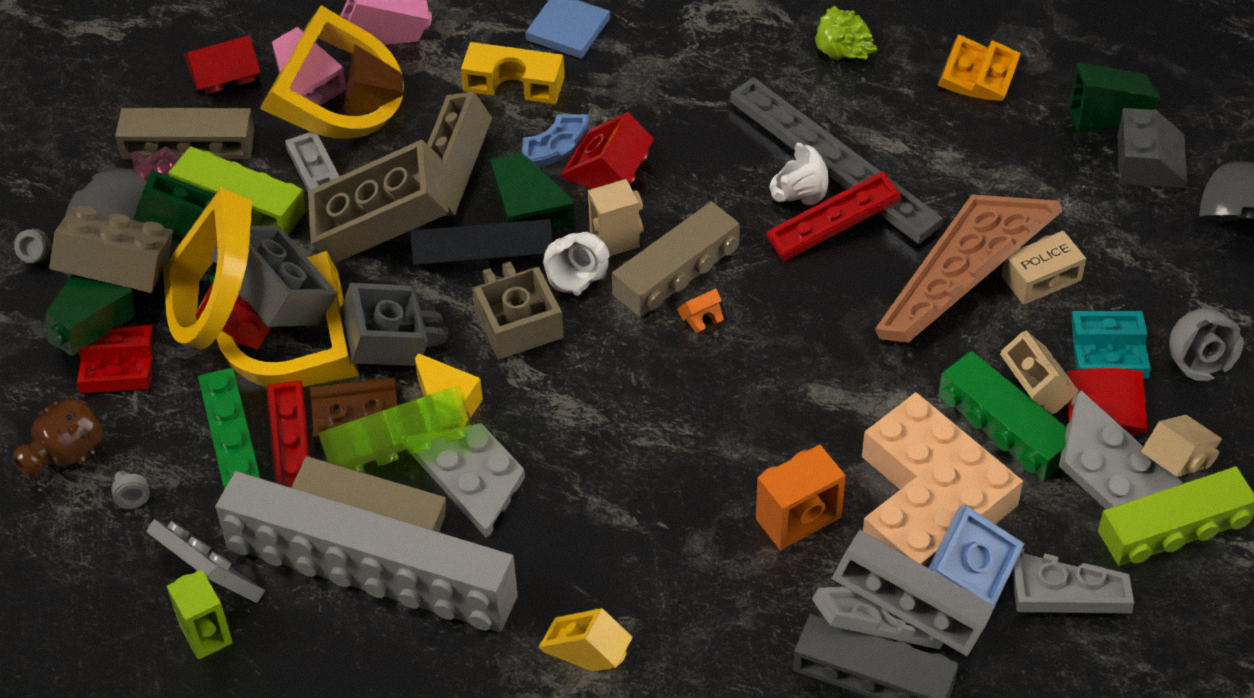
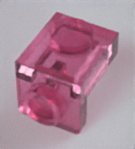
M166 146L147 159L138 151L131 154L134 164L132 170L139 173L146 182L152 170L169 176L168 172L180 159Z

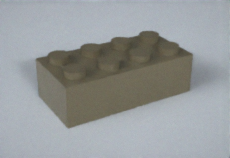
M419 140L309 190L311 245L321 253L327 251L335 264L449 214L444 160L423 140Z

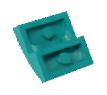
M1072 311V334L1076 370L1125 368L1140 370L1143 372L1144 379H1149L1151 367L1146 349L1147 330L1142 311Z

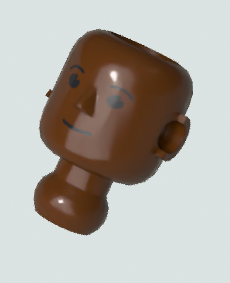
M70 398L60 403L55 401L39 412L40 417L32 424L31 437L33 441L30 444L18 446L14 450L12 458L19 470L27 477L39 475L44 465L48 462L59 468L69 467L74 463L79 465L95 453L94 449L101 443L103 439L102 426L90 408L81 400Z

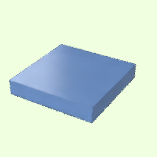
M549 0L527 29L526 40L582 59L609 21L610 11L579 0Z
M961 505L958 507L929 569L995 606L1024 543L968 506Z

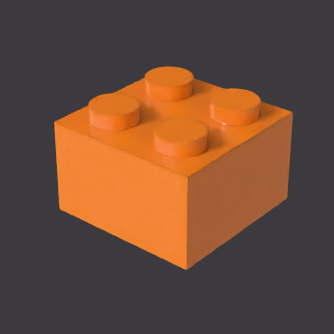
M821 445L810 450H802L782 465L766 469L757 478L756 520L776 546L782 550L842 518L846 475Z

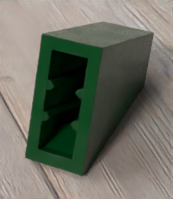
M1077 63L1068 111L1078 132L1119 126L1123 108L1155 110L1160 101L1159 92L1156 87L1152 86L1147 74L1088 63Z
M517 153L490 159L492 183L505 223L552 219L553 230L575 225L572 198L526 155Z
M72 274L45 313L48 341L54 347H59L73 356L84 346H89L106 335L112 328H117L135 317L133 290L128 287Z

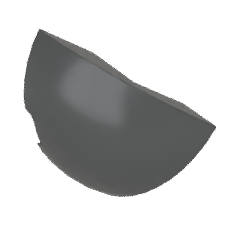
M1236 161L1219 167L1206 185L1199 216L1218 222L1247 219L1254 221V163Z
M115 168L99 172L92 176L93 180L83 190L77 191L74 194L66 211L67 215L73 206H89L99 213L108 215L122 214L128 216L130 220L137 221L133 217L146 185V180L139 173L131 169Z

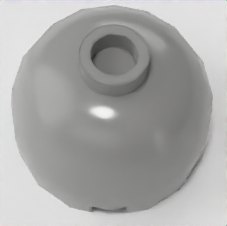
M1197 309L1188 312L1180 318L1172 328L1169 337L1170 354L1179 369L1187 377L1196 381H1208L1214 379L1210 373L1221 369L1227 372L1232 368L1241 355L1244 338L1240 335L1241 329L1227 315L1216 309Z

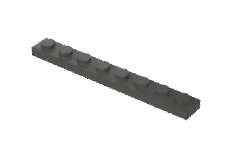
M751 78L730 93V102L793 150H795L794 146L797 143L815 148L822 156L828 170V176L846 190L881 172L756 78ZM890 179L899 191L901 201L878 212V214L916 243L920 244L942 227L943 217Z

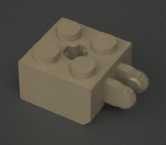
M507 262L502 264L504 277L497 280L490 268L482 271L485 284L472 287L474 310L498 360L563 338L562 312L539 267L516 273L512 263Z

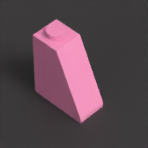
M347 0L340 17L367 31L384 45L419 41L424 29L428 30L430 27L432 13L428 11L427 0Z
M298 27L272 41L279 74L303 33ZM314 43L290 85V89L320 106L346 90L343 67L319 45Z

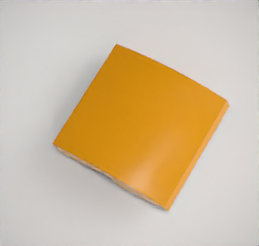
M958 35L950 51L938 86L979 99L1003 101L1021 53L994 40L990 42L988 47H985Z

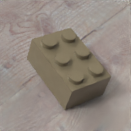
M73 206L54 232L49 269L152 293L163 274V266L168 261L173 230L166 229L163 225L156 222L141 223L130 220L126 215H108L99 213L89 206Z

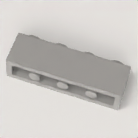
M859 530L831 578L966 656L969 655L995 607L862 530Z

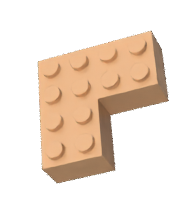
M917 392L864 432L862 457L900 490L864 518L863 532L929 568L959 506L966 505L996 524L1019 504L1023 480Z

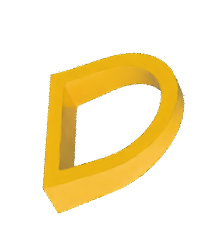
M321 5L306 26L260 109L307 131L325 137L352 139L369 135L379 130L390 120L400 106L403 96L367 115L345 116L328 111L290 89V85L317 38L353 54L354 44L401 73L396 59L382 42L367 31Z
M221 187L163 266L166 315L169 330L177 342L197 350H204L209 347L224 328L237 300L248 260L253 200ZM216 247H218L217 268L212 291L203 313L197 320L195 315L198 308L199 282L213 263L211 255Z
M327 251L306 258L337 292V296L326 311L332 347L328 350L289 361L263 362L244 354L239 348V343L232 336L221 331L217 337L220 350L231 367L245 379L265 387L270 384L302 380L303 387L359 376L357 364H351L341 314L344 298L338 270Z

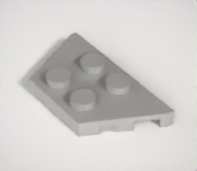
M1082 390L1072 399L1071 405L1074 408L1071 422L1066 428V446L1062 450L1059 467L1105 509L1184 484L1175 475L1141 452L1143 446Z
M482 423L404 438L405 448L485 537L491 535L494 530L493 524L500 512H505L511 502V495L518 490L525 479L523 467Z

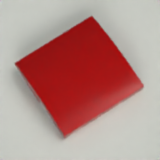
M152 325L112 328L100 339L89 346L86 345L79 350L81 364L77 378L79 394L150 389L153 360Z
M1089 368L1066 371L1067 376L1078 389V393L1082 390L1131 436L1148 433L1144 375L1142 371L1125 368ZM1072 399L1068 402L1069 423L1071 422L1074 408L1071 405Z

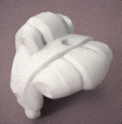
M797 143L794 146L796 160L788 161L779 174H776L770 182L771 196L778 202H791L801 199L805 205H814L826 195L828 170L822 156L815 148Z
M589 232L572 233L548 245L544 254L543 264L548 281L556 290L565 293L573 292L574 295L578 296L593 281L606 277L608 258L610 256L605 243L595 234Z

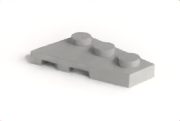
M154 519L146 532L194 569L197 571L202 569L209 580L258 603L265 592L260 586L230 567L232 563L213 551L210 553L211 547L194 536H191L190 539L187 538L190 531L176 522L171 521L167 526Z
M1022 548L1012 569L1017 612H1133L1134 599L1129 574L1086 563L1076 567L1058 562L1059 557L1044 554V557L1040 558L1024 554V548Z
M821 587L817 589L812 598L830 626L941 649L943 642L847 587Z

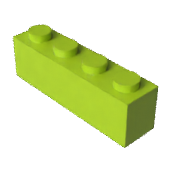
M191 146L168 172L170 177L215 194L221 187L253 200L250 225L280 226L287 236L307 212L303 189L296 185L282 182L270 177L266 173L256 172L243 167L237 162H230L215 156L211 152L201 151Z
M1232 467L1103 510L1098 532L1118 566L1130 562L1140 563L1151 555L1163 551L1173 552L1186 543L1198 539L1205 541L1214 537L1219 532L1231 528L1237 530L1245 527L1252 521L1254 516V493L1238 468Z

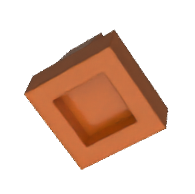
M717 289L689 300L677 308L682 320H687L696 333L706 328L702 320L703 315L709 316L714 325L724 320L719 304L722 299Z

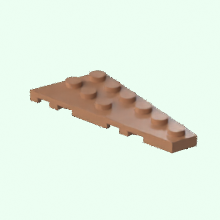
M971 195L875 328L879 339L910 342L1063 211L1060 202L1057 200Z

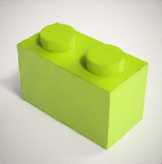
M202 569L192 574L183 575L174 583L167 585L179 626L198 660L233 643L221 602Z

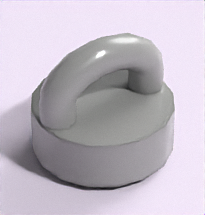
M28 229L17 235L14 241V249L16 255L22 261L35 263L44 260L52 250V244L43 231Z
M118 471L115 474V481L112 484L111 490L116 505L124 509H134L147 502L150 491L148 482L143 476L130 474L125 471Z

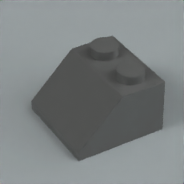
M1123 108L1117 134L1119 184L1186 188L1187 169L1184 134L1157 110Z

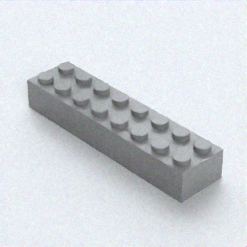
M234 472L215 506L226 546L236 554H249L262 558L274 566L285 565L297 569L306 576L317 575L330 579L342 587L352 586L359 588L377 598L387 597L400 601L409 608L416 609L420 607L433 611L444 619L455 618L465 621L480 630L490 629L501 633L518 596L514 556L244 473Z

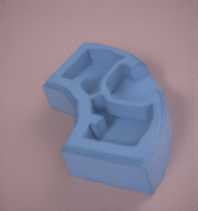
M557 114L554 124L547 131L537 136L523 138L522 153L539 168L563 160L576 150L588 131L589 115Z

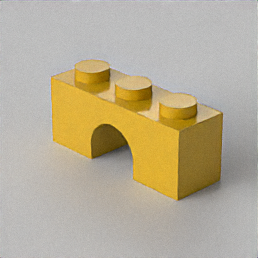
M470 42L461 66L463 91H474L475 93L494 96L496 88L500 83L506 80H518L524 83L525 100L556 104L564 81L563 55Z

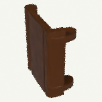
M395 377L310 387L314 444L400 434Z

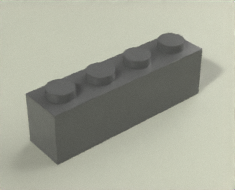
M813 614L809 615L797 643L793 662V671L871 698H949L955 684L958 663L950 661L944 655L929 654L914 649L902 641L893 642L875 635L833 627L829 625L824 617Z

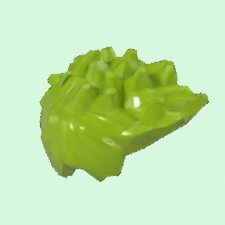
M833 6L831 9L828 8L826 10L825 16L820 17L815 43L817 48L822 50L824 54H827L830 59L838 61L845 57L867 60L868 54L877 52V46L872 43L874 38L869 33L870 30L867 24L861 19L860 15H855V11H843Z

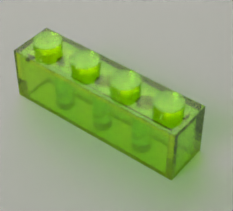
M459 384L324 430L318 434L328 463L363 472L362 464L376 460L378 466L398 460L397 452L411 448L412 454H416L433 448L432 440L445 436L448 443L468 436L466 429L474 425Z

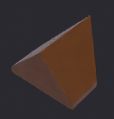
M354 44L344 98L345 116H362L404 95L402 74Z

